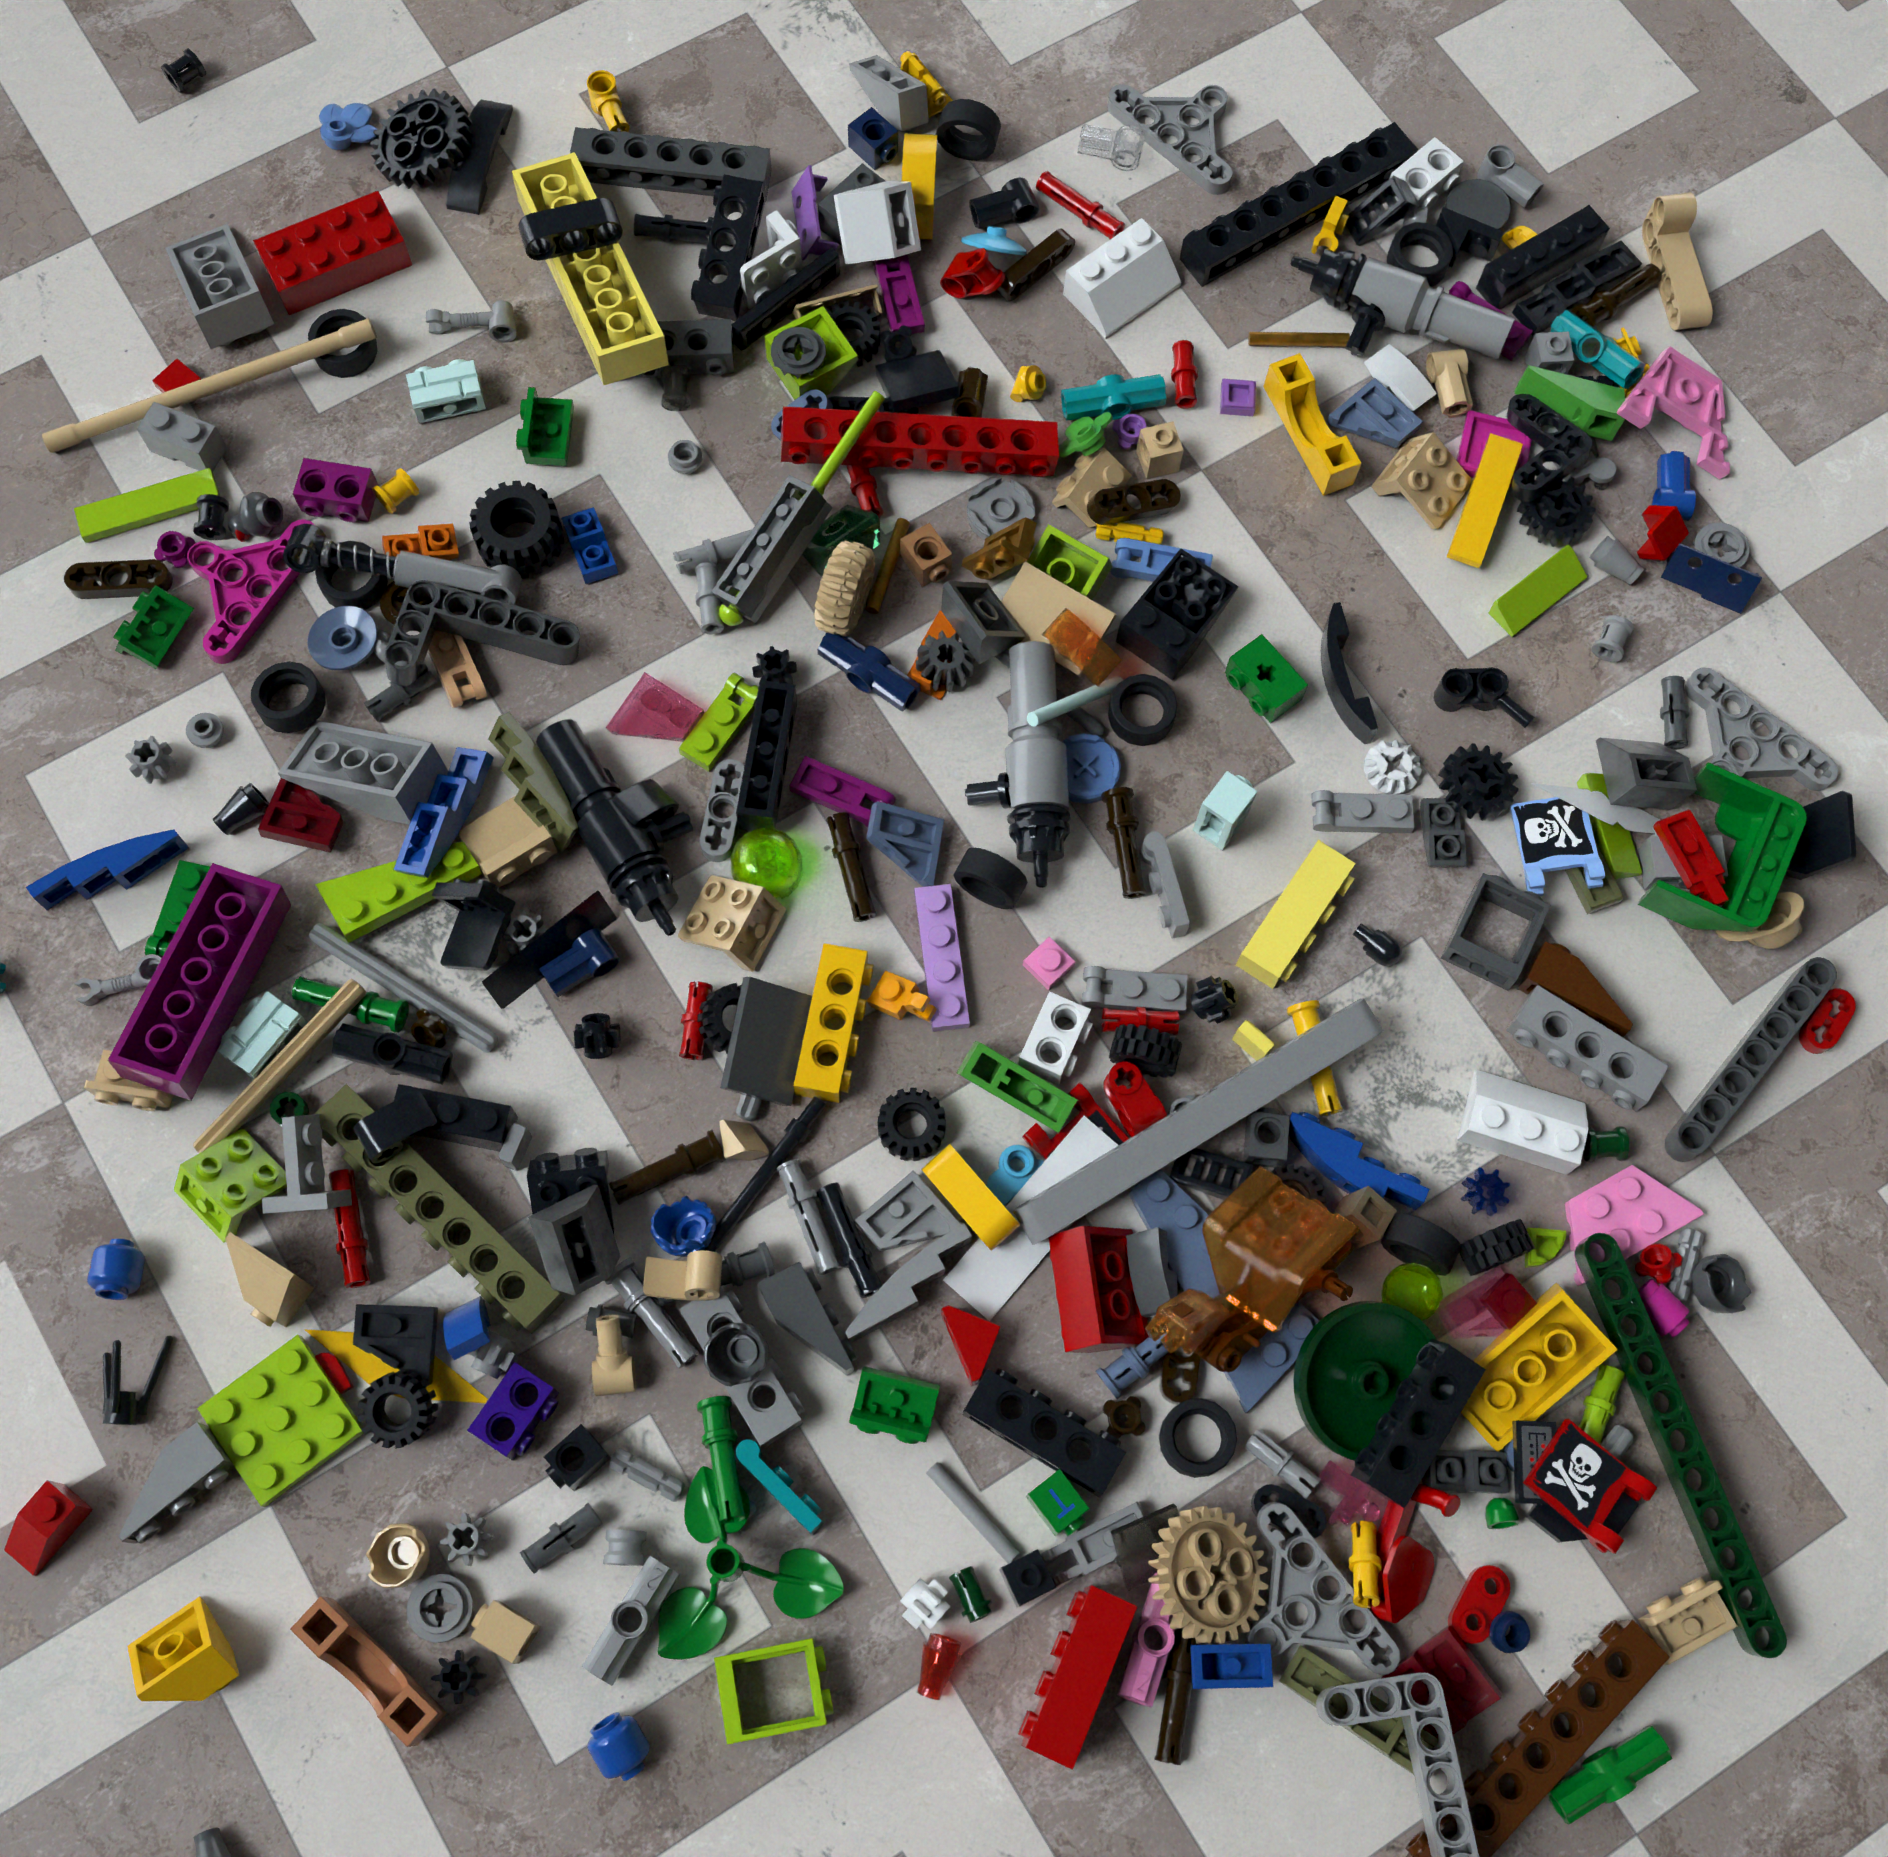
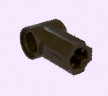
M972 367L959 372L957 382L959 397L954 399L951 416L982 418L988 375L984 374L980 369Z

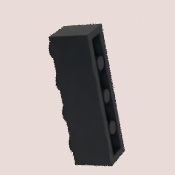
M1588 205L1487 263L1478 281L1476 290L1488 303L1500 310L1571 269L1576 262L1598 252L1610 228L1594 209Z

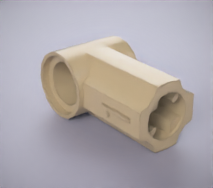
M1464 349L1428 353L1426 359L1427 377L1430 383H1435L1442 414L1447 415L1448 418L1460 417L1468 412V410H1471L1473 406L1466 378L1468 374L1466 351Z

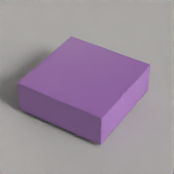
M1222 379L1220 414L1254 416L1256 381Z

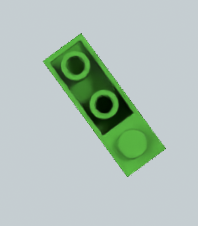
M1528 365L1514 390L1516 395L1530 394L1592 437L1612 441L1625 420L1617 414V410L1625 401V392L1622 388Z

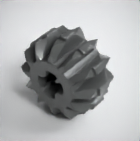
M942 630L938 635V640L928 635L925 645H920L917 650L918 660H916V669L922 672V677L933 680L932 688L934 691L939 689L941 684L945 685L949 693L953 690L954 684L963 688L966 685L967 678H971L974 674L975 667L973 664L976 659L963 641L958 642L959 635L957 632L951 638H946V634Z

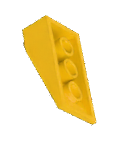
M1557 1282L1535 1300L1537 1304L1510 1330L1505 1329L1473 1360L1486 1370L1461 1413L1496 1452H1499L1513 1439L1512 1421H1535L1618 1350Z

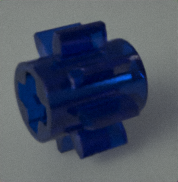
M1479 1167L1474 1171L1475 1180L1466 1177L1462 1181V1185L1468 1189L1467 1193L1460 1199L1461 1201L1469 1202L1473 1207L1472 1214L1486 1209L1487 1214L1491 1217L1497 1213L1496 1204L1504 1207L1509 1203L1510 1200L1503 1195L1505 1189L1510 1186V1183H1503L1498 1177L1499 1170L1496 1169L1491 1174H1485L1484 1170ZM1482 1186L1488 1188L1487 1195L1489 1198H1485L1482 1195L1484 1193Z

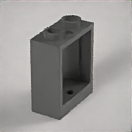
M1483 873L1471 891L1442 953L1441 959L1508 991L1518 980L1551 905L1544 902L1536 893L1521 891L1509 885L1508 881L1500 876ZM1481 898L1529 920L1511 961L1462 938Z

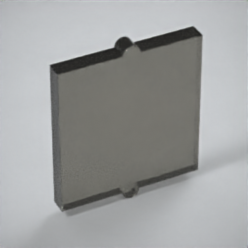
M1174 1503L1110 1531L1117 1554L1114 1561L1121 1568L1128 1591L1149 1583L1148 1579L1154 1573H1157V1569L1148 1564L1149 1560L1159 1558V1554L1151 1546L1153 1543L1164 1542L1158 1533L1159 1529L1169 1528L1168 1519L1179 1516L1177 1506Z

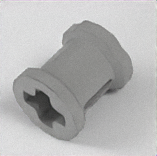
M1609 615L1603 621V632L1600 639L1594 642L1592 652L1604 661L1618 662L1623 658V646L1626 639L1632 635L1634 625L1626 618Z

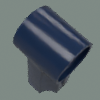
M594 928L579 936L572 944L570 950L542 966L539 970L553 992L559 997L591 976L597 978L607 974L618 965L620 958L601 929Z

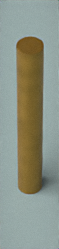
M1249 332L1248 345L1346 347L1350 334Z
M898 518L865 608L869 613H879L900 554V539L906 536L910 526V522L904 518Z

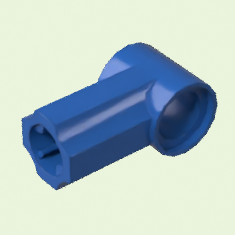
M1671 451L1670 453L1660 455L1657 460V488L1653 496L1652 505L1677 506L1682 519L1689 521L1696 504V493L1694 490H1690V458L1685 456L1684 452Z

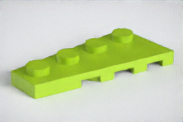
M461 841L452 844L428 878L396 872L393 870L396 861L315 885L347 942L350 943L435 899L432 894L437 882L453 883L454 879L468 882L481 875L482 872L465 843Z

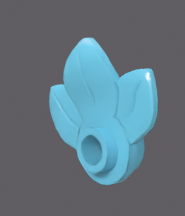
M1023 1145L1009 1146L1000 1155L999 1169L989 1176L986 1186L1003 1205H1006L1044 1163V1160L1036 1159L1034 1153ZM1013 1159H1020L1024 1163V1169L1016 1171L1012 1169L1010 1162Z

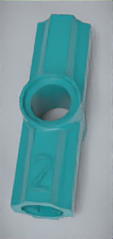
M1565 310L1555 318L1550 326L1551 332H1569L1572 351L1580 361L1589 363L1622 388L1629 389L1643 375L1645 364L1617 345L1613 338L1603 335L1571 311ZM1600 342V351L1594 357L1593 349Z
M1111 374L1100 378L1094 385L1061 390L1062 412L1066 421L1088 416H1099L1104 412H1110L1113 416L1112 420L1122 419L1131 410L1165 405L1167 399L1166 386L1161 374L1126 380L1122 375Z

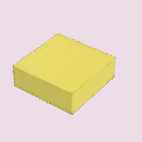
M1245 1020L1232 1038L1235 1043L1256 1061L1268 1055L1274 1047V1042L1249 1020Z

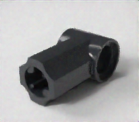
M1021 177L1008 181L1001 191L969 201L973 223L979 229L1010 219L1015 223H1026L1035 218L1040 210L1028 181Z

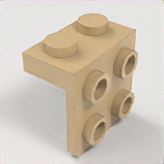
M516 796L465 825L459 832L460 839L469 849L487 880L498 886V888L512 882L519 875L545 862L549 857L557 853L552 837L544 825L538 827L514 801Z

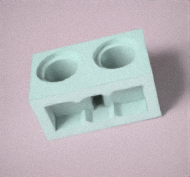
M1226 771L1203 801L1193 831L1220 850H1223L1246 820L1258 791L1253 788L1246 778L1240 775L1234 776Z

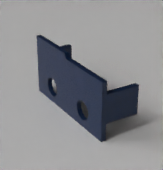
M1681 543L1669 555L1665 570L1661 575L1663 579L1701 594L1703 599L1740 614L1762 579L1758 573L1754 574ZM1692 557H1698L1702 560V565L1700 567H1692L1689 565L1688 560ZM1733 573L1739 574L1742 577V581L1733 584L1729 582L1728 576Z

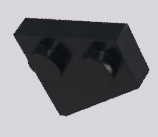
M356 1304L353 1345L369 1354L377 1356L382 1362L395 1369L407 1370L408 1375L412 1372L420 1374L417 1380L422 1381L426 1379L430 1383L429 1385H431L433 1382L438 1307Z

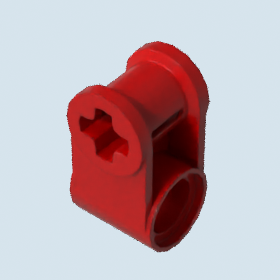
M980 248L975 251L957 253L941 278L940 285L947 294L955 298L962 299L980 294L987 295L1001 286L1005 279V274L1001 269L994 267L988 259V252L984 248Z
M1122 1061L1116 1063L1110 1069L1103 1082V1090L1117 1112L1121 1124L1131 1137L1167 1116L1161 1101L1152 1092L1136 1065ZM1117 1078L1120 1080L1127 1079L1129 1085L1127 1087L1124 1084L1117 1086L1115 1081Z

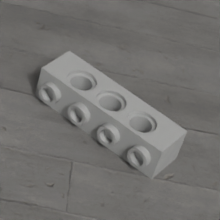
M1539 985L1527 995L1506 1029L1520 1045L1538 1050L1546 1055L1547 1061L1552 1065L1570 1070L1579 1076V1080L1584 1085L1592 1089L1602 1090L1611 1096L1612 1101L1616 1105L1627 1110L1632 1109L1635 1112L1649 1102L1669 1068L1667 1064ZM1545 1024L1554 1026L1558 1030L1559 1037L1549 1035ZM1578 1045L1586 1046L1590 1050L1592 1057L1587 1058L1583 1056L1578 1049ZM1611 1065H1616L1622 1069L1624 1079L1618 1078L1613 1074Z
M721 1286L720 1297L707 1301L693 1300L679 1309L703 1351L719 1323L725 1321L743 1323L738 1315L739 1312L744 1310L733 1290L725 1293ZM773 1357L768 1359L764 1370L754 1380L732 1387L725 1386L762 1450L801 1426L803 1422L799 1414L805 1411L794 1391L792 1390L786 1394L780 1385L779 1380L784 1375ZM764 1388L773 1390L776 1393V1399L772 1406L762 1409L754 1404L755 1394L759 1390Z

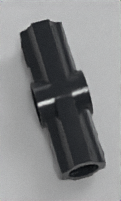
M342 1023L341 1027L336 1030L332 1041L333 1056L380 1068L390 1075L403 1074L443 1085L452 1067L453 1054L451 1051L405 1040L395 1033L387 1032L382 1034ZM394 1047L401 1048L397 1058L391 1061L384 1060L388 1050Z

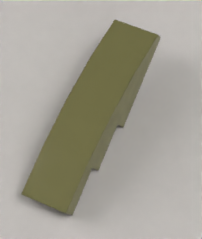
M507 712L498 717L488 740L506 758L501 770L519 789L514 801L538 827L544 825L551 835L555 846L562 852L568 848L578 829L569 801L554 771L535 742L512 714Z
M1301 1645L1279 1680L1315 1708L1318 1695L1324 1689L1357 1682ZM1371 1691L1370 1703L1372 1707L1379 1712L1383 1711L1387 1707V1703L1373 1695ZM1336 1693L1330 1698L1328 1702L1330 1713L1338 1719L1346 1714L1347 1702L1342 1695ZM1402 1717L1342 1726L1414 1775ZM1424 1729L1421 1730L1420 1739L1422 1744L1428 1749L1434 1748L1438 1739Z

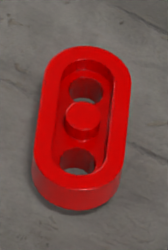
M1491 1565L1475 1568L1469 1574L1448 1616V1625L1452 1626L1465 1644H1477L1489 1636L1493 1619L1501 1613L1510 1595L1511 1587L1507 1575L1500 1568ZM1488 1578L1492 1579L1496 1584V1591L1493 1594H1489L1484 1587L1485 1581ZM1470 1614L1474 1615L1478 1620V1626L1474 1631L1470 1630L1466 1625V1618Z

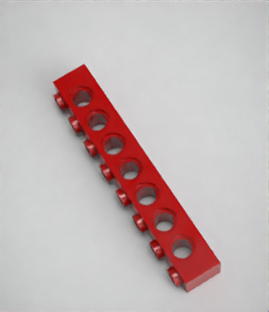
M783 406L781 462L825 464L860 411ZM876 412L841 465L862 466L864 468L889 467L899 470L927 469L934 472L943 470L964 471L970 474L983 472L998 473L1000 475H1032L1034 477L1054 476L1059 459L1057 422Z

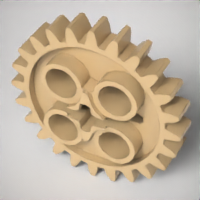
M1207 1506L1180 1511V1516L1169 1518L1168 1523L1170 1527L1159 1529L1158 1531L1164 1542L1153 1543L1151 1546L1159 1554V1558L1148 1561L1150 1566L1157 1569V1575L1150 1577L1148 1580L1150 1583L1159 1584L1160 1589L1152 1598L1153 1600L1163 1599L1165 1602L1160 1615H1173L1170 1628H1183L1182 1637L1184 1639L1195 1638L1197 1644L1210 1643L1214 1645L1224 1644L1225 1641L1238 1640V1633L1250 1631L1249 1621L1259 1620L1254 1607L1265 1606L1266 1604L1258 1595L1259 1590L1268 1589V1585L1260 1581V1575L1266 1573L1268 1568L1258 1566L1257 1562L1264 1552L1263 1550L1253 1551L1252 1545L1257 1539L1256 1535L1244 1536L1247 1524L1245 1522L1234 1524L1235 1514L1233 1512L1222 1514L1221 1507L1209 1509Z

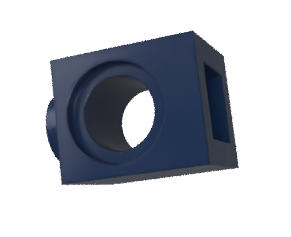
M871 107L848 124V147L871 168L876 170L882 164L893 160L898 153V130Z

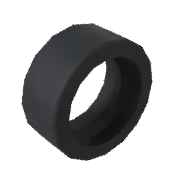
M971 99L954 100L943 107L936 131L937 140L941 147L954 157L979 161L988 158L994 153L1001 123L996 113L981 102ZM955 125H965L981 132L982 135L964 133L957 129Z
M1414 222L1403 226L1395 233L1386 257L1387 263L1426 277L1429 286L1433 287L1445 277L1453 257V244L1448 235L1439 227L1429 223ZM1409 245L1427 247L1437 256L1438 264L1430 267L1413 265L1403 257L1401 249Z
M348 309L331 310L320 315L311 325L308 341L336 332L342 327L365 320L366 318L358 312ZM373 339L362 343L355 351L347 355L335 356L325 354L314 359L320 369L331 376L341 378L356 376L366 371L374 362L378 352L377 341Z
M346 541L340 543L341 546L351 548L356 544L357 549L370 551L371 549L370 546L362 542ZM332 564L330 567L322 566V568L315 570L316 581L322 594L329 604L334 607L355 606L366 610L378 603L388 583L386 575L380 574L378 577L372 575L366 585L358 590L349 592L338 591L333 587L331 579L339 566Z
M288 661L274 664L265 669L255 679L251 689V703L264 724L276 732L293 733L308 728L322 715L326 705L325 691L313 671L302 663ZM297 683L308 687L309 690L306 698L291 710L279 712L269 708L272 696L284 686Z
M1147 674L1129 676L1119 682L1112 692L1108 711L1111 728L1119 738L1129 744L1139 746L1156 744L1164 739L1173 727L1178 706L1175 693L1165 681L1156 676ZM1139 693L1150 695L1162 705L1163 717L1159 723L1153 726L1142 727L1134 725L1126 720L1122 714V703L1130 695Z
M976 847L968 848L953 874L956 882L973 897L1001 909H1013L1028 883L1022 871L1010 861L996 853Z
M1396 1213L1393 1216L1381 1239L1383 1248L1391 1255L1416 1269L1434 1275L1446 1276L1449 1274L1461 1250L1460 1242L1445 1229L1430 1221L1405 1213Z
M1203 1398L1189 1399L1175 1406L1162 1421L1159 1433L1160 1450L1167 1463L1180 1474L1193 1478L1210 1476L1225 1467L1234 1455L1237 1444L1236 1427L1229 1413L1216 1402ZM1200 1414L1207 1416L1216 1423L1220 1430V1448L1215 1456L1207 1461L1195 1462L1188 1460L1180 1454L1176 1447L1174 1437L1176 1427L1182 1419L1189 1415Z

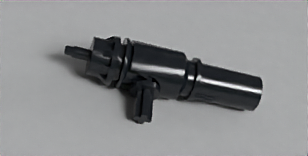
M565 719L548 726L539 734L536 744L571 804L570 807L576 820H579L578 834L605 879L610 892L615 895L619 905L631 910L636 921L646 922L655 919L666 935H673L676 932V928L668 911L673 908L679 898L672 886L673 872L667 866L668 863L665 856L658 853L664 851L665 842L693 831L688 813L685 814L683 811L657 823L651 818H647L637 825L632 824L612 802L613 797L622 792L621 788L614 780L609 769L602 767L577 722L572 719Z

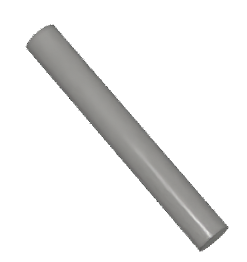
M938 1462L926 1472L1008 1564L1020 1553Z

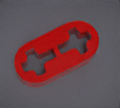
M1841 988L1829 990L1804 1022L1799 1032V1042L1806 1051L1813 1054H1822L1834 1047L1856 1009L1855 1000L1848 991ZM1836 1000L1840 1003L1838 1006L1840 1012L1831 1017L1829 1016L1833 1008L1831 1002ZM1823 1025L1826 1028L1821 1036L1823 1041L1819 1043L1815 1040L1816 1034L1814 1031Z

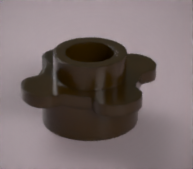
M426 1009L418 1010L416 1013L418 1020L411 1027L414 1039L420 1044L439 1048L444 1047L447 1043L445 1034L449 1031L447 1023L439 1015L430 1014Z
M1130 1396L1127 1400L1119 1402L1114 1400L1105 1402L1103 1413L1108 1418L1109 1426L1106 1430L1107 1433L1119 1439L1122 1435L1126 1434L1140 1436L1145 1431V1423L1141 1420V1412L1139 1410L1141 1402L1138 1398ZM1122 1414L1127 1415V1421H1121L1120 1416Z

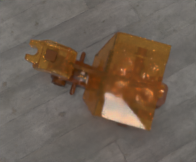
M1260 1166L1206 1218L1203 1224L1202 1232L1219 1295L1211 1298L1201 1290L1187 1289L1157 1308L1156 1316L1145 1327V1330L1153 1341H1157L1162 1335L1166 1334L1161 1339V1342L1170 1353L1182 1347L1184 1353L1191 1354L1194 1352L1218 1371L1232 1372L1237 1369L1242 1357L1253 1346L1255 1348L1260 1347L1261 1342L1259 1340L1269 1330L1276 1333L1282 1329V1324L1292 1307L1308 1292L1319 1289L1323 1293H1332L1340 1298L1341 1301H1347V1296L1349 1298L1352 1296V1286L1338 1279V1274L1333 1269L1353 1251V1245L1349 1239L1360 1229L1358 1225L1340 1214L1329 1212L1319 1200L1315 1198L1309 1200L1283 1184L1281 1178Z

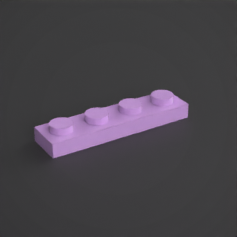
M951 884L914 888L927 994L930 998L929 1004L937 1009L931 1019L932 1032L969 1028L970 1021Z

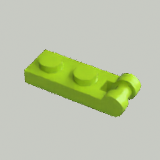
M735 672L732 673L722 691L678 748L680 755L710 772L754 712L758 686L753 685L751 687L744 682L742 676ZM736 695L744 698L740 706L732 702Z

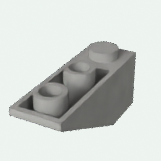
M196 1422L162 1449L118 1536L122 1542L132 1544L139 1542V1544L150 1540L161 1530L159 1525L171 1515L175 1517L184 1513L195 1503L193 1497L205 1488L212 1489L228 1477L229 1473L227 1470L234 1465L209 1426Z

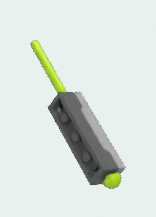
M873 391L810 485L791 475L787 477L711 592L725 604H721L719 616L726 625L737 626L744 621L742 617L756 624L833 507L823 497L825 487L885 400L884 396L877 391Z

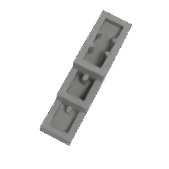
M965 1223L930 1243L885 1282L868 1300L845 1331V1337L850 1344L918 1307V1300L914 1291L944 1276L945 1267L941 1259L971 1243L972 1235Z

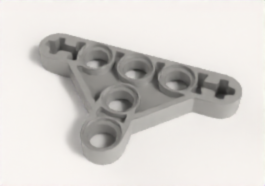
M1120 84L1112 87L1109 92L1107 108L1113 117L1208 193L1218 195L1223 194L1229 189L1233 173L1228 163L1216 155L1214 122L1224 114L1228 99L1227 92L1222 87L1207 85L1193 97H1144L1129 85ZM1212 97L1218 99L1221 104L1213 107L1207 105L1204 100ZM1140 116H1149L1154 122L1144 125L1137 119ZM1194 116L1199 120V123L1188 125L1183 121V118ZM1169 134L1175 136L1178 141L1173 144H1167L1162 141L1161 137ZM1191 153L1200 156L1201 161L1190 163L1185 159V156Z
M1703 667L1695 670L1685 683L1687 696L1706 712L1714 757L1710 762L1711 764L1743 778L1792 776L1812 791H1822L1836 780L1838 768L1830 757L1711 668ZM1702 681L1709 684L1704 690L1698 687ZM1720 691L1722 693L1716 701L1712 698ZM1725 700L1735 701L1740 707V714L1728 713L1723 706V702ZM1752 723H1764L1769 729V735L1765 737L1757 735L1753 731ZM1785 743L1793 745L1797 749L1798 757L1794 759L1786 757L1782 753L1781 745ZM1732 746L1744 747L1749 754V759L1743 761L1735 758L1732 753ZM1807 757L1809 761L1804 767H1801L1799 764ZM1817 768L1823 771L1820 778L1814 775Z
M1269 1502L1259 1510L1257 1525L1261 1533L1274 1548L1268 1610L1259 1617L1258 1621H1254L1249 1626L1250 1631L1245 1635L1246 1644H1254L1255 1633L1259 1629L1267 1627L1272 1629L1276 1635V1643L1271 1649L1272 1659L1279 1656L1293 1643L1353 1650L1360 1661L1373 1673L1386 1675L1393 1672L1400 1661V1651L1396 1643L1368 1608L1358 1607L1353 1603V1588L1294 1512L1286 1505L1278 1502ZM1271 1511L1278 1515L1284 1512L1286 1517L1282 1523L1288 1532L1293 1533L1296 1527L1300 1531L1299 1535L1289 1538L1282 1548L1278 1542L1286 1538L1276 1528L1270 1530L1267 1528L1271 1521L1268 1516ZM1301 1542L1309 1544L1313 1550L1312 1560L1305 1566L1296 1565L1291 1558L1292 1548ZM1324 1576H1333L1339 1585L1338 1593L1331 1599H1323L1317 1592L1318 1581ZM1292 1602H1302L1307 1608V1618L1300 1625H1292L1286 1619V1608ZM1358 1609L1364 1615V1626L1358 1632H1348L1343 1626V1617L1347 1611ZM1374 1628L1377 1630V1633L1370 1636L1372 1640L1381 1648L1386 1646L1389 1648L1385 1653L1388 1659L1385 1664L1379 1661L1371 1662L1374 1652L1367 1643L1363 1641L1360 1647L1356 1644V1642L1367 1638Z

